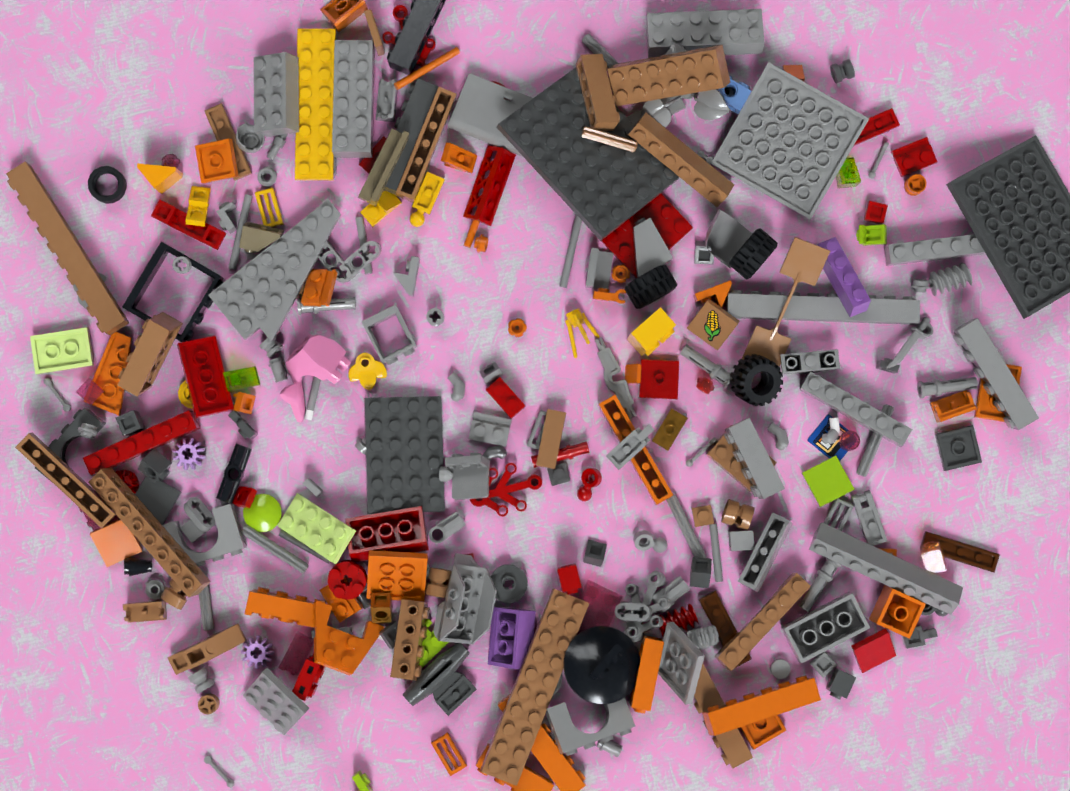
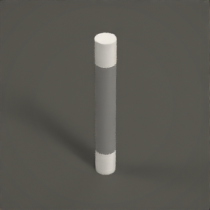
M315 376L313 377L304 418L312 420L321 381Z

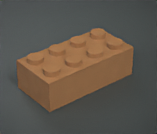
M164 312L154 315L151 319H147L142 326V329H144L142 335H139L134 343L136 346L134 352H131L126 359V362H128L126 368H123L118 376L120 379L118 386L137 397L150 389L183 323Z

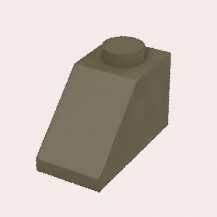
M247 221L242 228L239 248H243L244 251L249 253L258 252L279 239L284 234V230Z

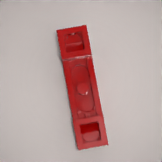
M159 199L151 217L216 250L219 249L227 234L226 232L207 223L205 227L187 225V213Z

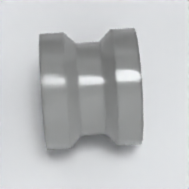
M277 337L272 342L267 338L259 346L267 352L269 358L273 357L284 347L282 343L276 340Z

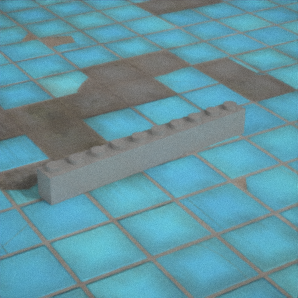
M732 290L726 297V311L738 319L778 320L788 295H781V292H769V295H762V291H750V294H743L741 290ZM794 292L782 320L916 325L920 323V300H915V297L904 296L903 299H896V296H884V299H876V295H868L871 302L867 311L849 317L837 294H827V297H819V293H808V296H800V293Z

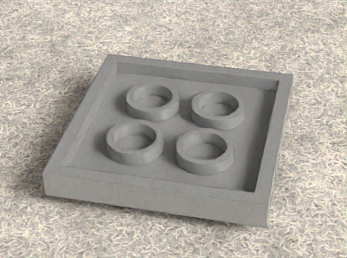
M674 622L667 623L663 638L664 646L658 674L685 705L692 704L705 655Z
M268 668L259 675L243 694L246 701L253 705L283 735L309 710V707Z

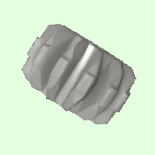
M713 625L689 630L686 633L687 637L698 649L719 643V634Z

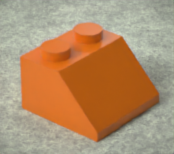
M884 585L869 620L910 639L926 603Z

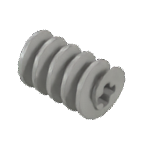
M961 263L959 267L954 265L952 269L947 267L944 271L940 269L937 273L934 271L930 273L929 284L934 296L937 295V290L943 294L945 287L950 292L952 285L956 290L959 289V283H961L963 288L966 287V281L972 285V275L964 263Z

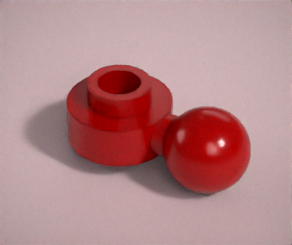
M588 468L582 473L581 480L584 486L580 487L577 491V497L581 501L590 500L592 497L591 488L597 487L601 483L602 475L596 468Z

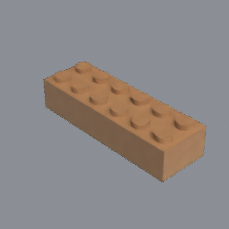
M723 45L618 63L607 69L613 95L616 99V106L724 88L731 83Z

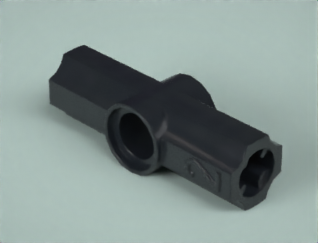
M239 444L235 445L228 467L224 471V478L219 488L217 499L232 504L239 484L244 477V471L252 449ZM233 468H236L239 472L236 479L230 477V471Z

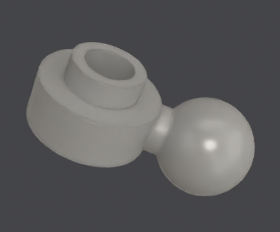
M646 530L637 532L633 538L635 547L641 551L653 547L654 551L662 553L668 546L664 538L659 537L654 540L652 534Z

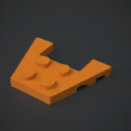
M316 600L313 603V609H315V618L313 619L315 626L314 663L350 676L359 666L379 637V632L385 626L367 621L362 638L328 626L327 623L332 606Z

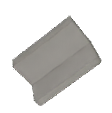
M591 248L586 288L608 289L613 253L599 251L598 248Z

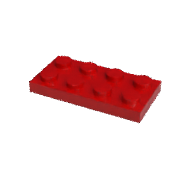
M216 336L178 343L177 348L195 418L234 410Z

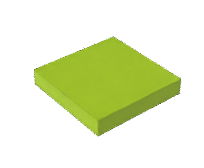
M837 456L802 472L819 507L854 490Z

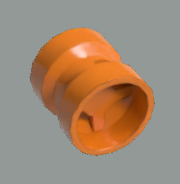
M920 174L912 175L904 183L905 192L911 196L920 194L926 188V179Z

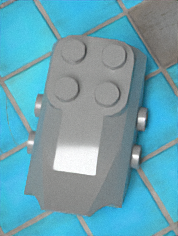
M455 553L445 601L440 603L436 614L434 636L438 641L474 644L490 629L497 590L488 569L480 567L471 555Z

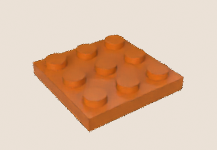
M369 550L366 599H371V593L391 592V600L403 599L424 602L428 553Z

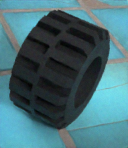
M761 228L756 229L732 257L729 265L747 280L755 274L772 254L778 242Z
M660 265L626 285L625 291L634 307L641 309L673 291L678 284L667 265Z
M756 354L746 355L744 360H738L739 364L734 365L733 368L735 370L730 374L733 378L730 380V384L733 385L731 389L737 397L753 406H765V402L769 404L772 402V398L776 399L778 397L776 394L781 392L782 388H780V385H783V380L781 379L783 374L775 362ZM761 372L759 384L751 388L752 379L757 373Z

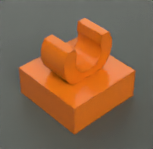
M242 392L233 394V397H237L235 404H233L234 410L251 414L256 396Z

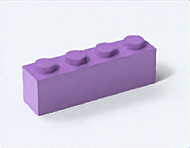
M836 237L819 243L818 246L830 250L823 270L849 317L867 311L871 299Z

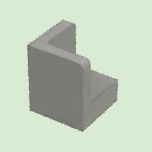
M728 531L729 551L754 550L753 531Z

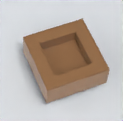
M711 505L691 508L695 527L714 524Z

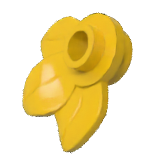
M366 352L357 356L356 364L350 367L348 373L350 382L359 380L360 384L367 390H371L374 387L376 378L387 377V371L383 363L374 360V357ZM364 359L369 361V364L366 366L361 363Z

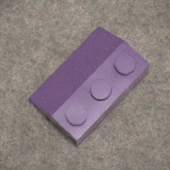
M494 607L491 620L488 665L521 669L534 636L536 611Z

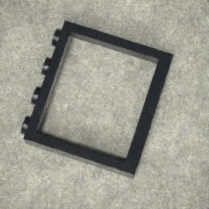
M162 241L122 308L144 321L152 317L136 309V306L167 254L171 253L176 257L184 256L189 258ZM191 258L189 259L192 266L212 277L214 281L182 335L177 334L175 339L180 342L192 339L194 335L193 329L196 324L199 325L204 318L203 312L206 308H210L213 303L208 295L224 283L222 276Z

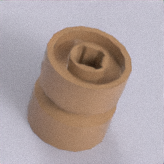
M728 499L721 523L731 526L736 524L737 528L747 531L751 524L755 507L746 504L740 506L739 502Z
M430 567L428 574L430 582L426 585L425 594L445 598L451 570Z
M171 579L169 582L170 587H166L160 597L169 605L182 610L187 602V595Z

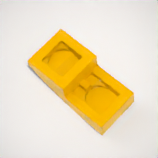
M191 186L186 215L187 225L205 227L211 188Z

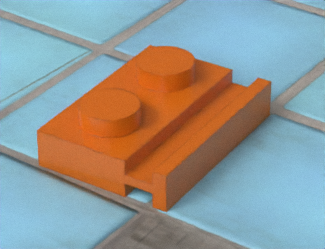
M311 270L301 299L303 306L326 305V307H329L338 274L336 270Z
M344 578V579H343V582H345L346 584H349L348 581H347V579ZM328 585L319 590L327 604L332 606V612L339 623L364 608L357 597L350 600L336 598Z

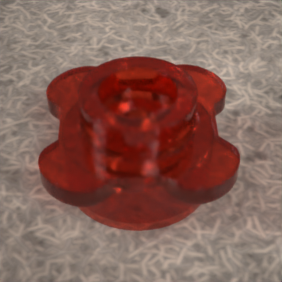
M703 377V379L698 378L696 387L706 394L714 391L715 387L712 385L713 382L706 377Z

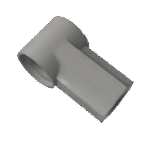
M456 511L433 527L429 532V538L434 543H441L466 524ZM435 529H440L443 532L441 540H434L432 538V532Z
M679 576L668 586L655 592L652 602L656 604L661 597L670 600L671 607L690 588ZM665 600L662 602L663 607L666 605Z

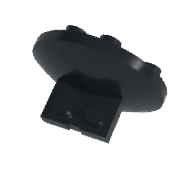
M608 626L591 627L580 632L570 642L564 655V675L573 692L583 700L599 705L612 704L625 698L635 688L640 655L634 642L622 631Z

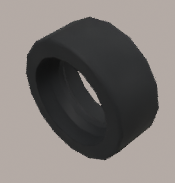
M101 166L95 169L88 179V189L91 195L98 201L106 204L119 201L124 196L127 188L123 174L110 166ZM103 174L114 175L118 180L117 191L110 196L101 195L96 188L97 179Z

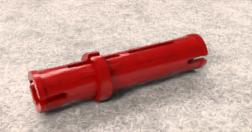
M587 441L571 446L569 444L559 449L557 461L568 458L571 460L573 457L590 453ZM538 455L531 456L534 468L539 467L536 466Z

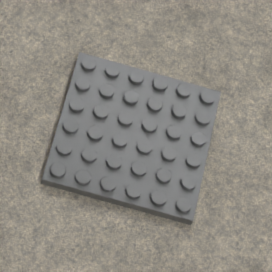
M768 62L711 164L811 220L869 118Z

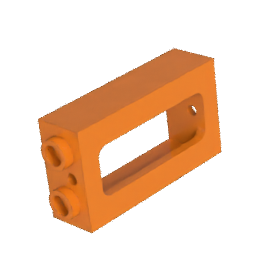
M646 635L642 638L636 684L631 692L629 702L631 708L638 713L645 714L646 711H651L664 641L661 638Z

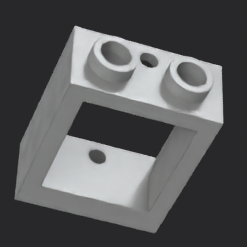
M396 304L362 321L383 364L387 363L390 365L398 361V356L402 354L408 356L415 352L414 348L417 345ZM396 315L410 344L385 356L371 328Z

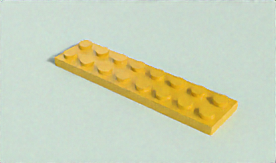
M297 28L299 132L295 136V180L334 181L332 131L336 29Z

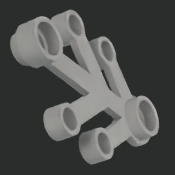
M654 571L649 575L648 580L650 584L642 602L638 594V586L634 584L626 586L625 591L631 596L633 603L648 605L651 607L653 614L662 609L667 610L671 605L669 599L661 597L656 604L650 606L656 589L662 587L666 581L665 575L661 572ZM634 587V591L631 593L630 589ZM665 600L666 605L663 607L662 602ZM643 609L642 611H636V613L642 615L643 618L647 611ZM631 610L620 611L624 615L626 613L631 614ZM654 615L651 617L650 622L642 624L643 622L626 621L627 628L625 629V634L634 643L639 642L645 632L655 627L660 628L663 625V619L660 616ZM658 618L659 622L655 625V620Z

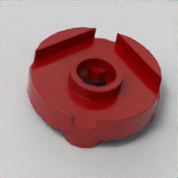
M343 560L338 562L329 571L328 586L336 598L350 600L358 597L364 591L367 584V574L361 565L359 566L352 560ZM345 575H347L348 578H352L350 584H346L345 582H343Z

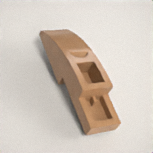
M237 623L169 656L168 660L177 675L246 641V638Z

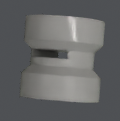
M205 667L188 677L191 683L197 685L195 686L197 694L214 685L212 679H207L208 672Z

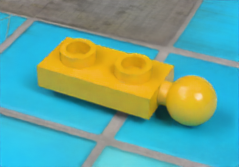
M430 172L426 173L412 205L417 211L410 215L409 221L414 227L423 225L425 221L423 214L430 215L445 179Z

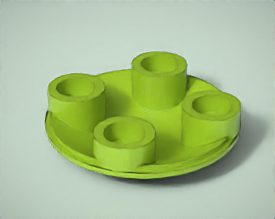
M268 494L255 495L251 507L243 509V517L246 524L258 532H268L274 529L280 522L282 515L280 503Z

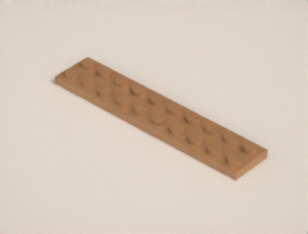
M554 588L552 589L480 772L517 786L546 714V709L550 704L563 671L565 652L570 642L577 636L589 606L588 602L567 595Z

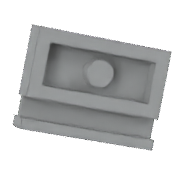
M474 412L468 439L506 447L512 420Z

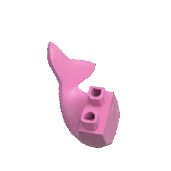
M318 334L308 335L285 362L293 384L283 388L280 396L291 405L297 422H303L305 416V399L302 387L303 376H315L322 381L327 378L335 384L343 376L336 367L343 372L351 363L344 356L347 352L336 341Z

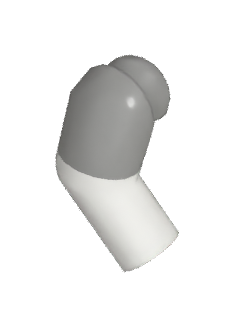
M839 417L829 418L830 430L827 434L822 435L823 443L832 444L839 437Z

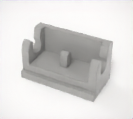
M381 79L379 82L376 120L395 122L398 90L395 88L394 83L397 80L386 82L384 79Z

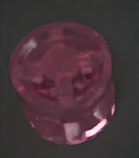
M854 431L843 433L839 438L840 447L845 451L856 449L860 444L859 435Z

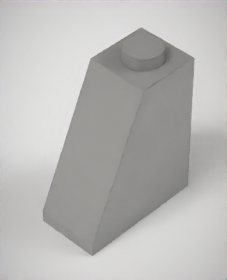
M642 218L635 222L636 226L633 227L637 277L673 259L651 218L647 220Z

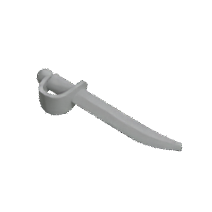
M924 317L917 328H911L913 333L885 368H891L899 364L918 338L925 339L933 334V327L928 317ZM925 328H927V334L923 333Z

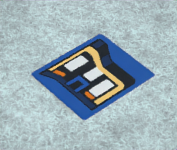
M828 414L807 441L829 459L837 456L840 462L858 438L839 423L840 435L832 444L823 443L821 437L830 430L829 418H833Z

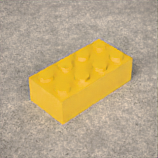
M660 307L629 335L627 340L641 356L644 354L649 356L660 345L659 341L664 343L675 332L673 328L676 324Z

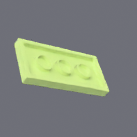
M298 493L278 524L279 528L334 564H337L356 532L355 529Z

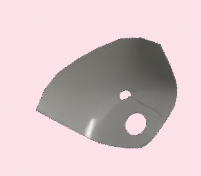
M718 209L706 233L705 247L720 262L731 268L729 265L730 260L752 233L724 211Z

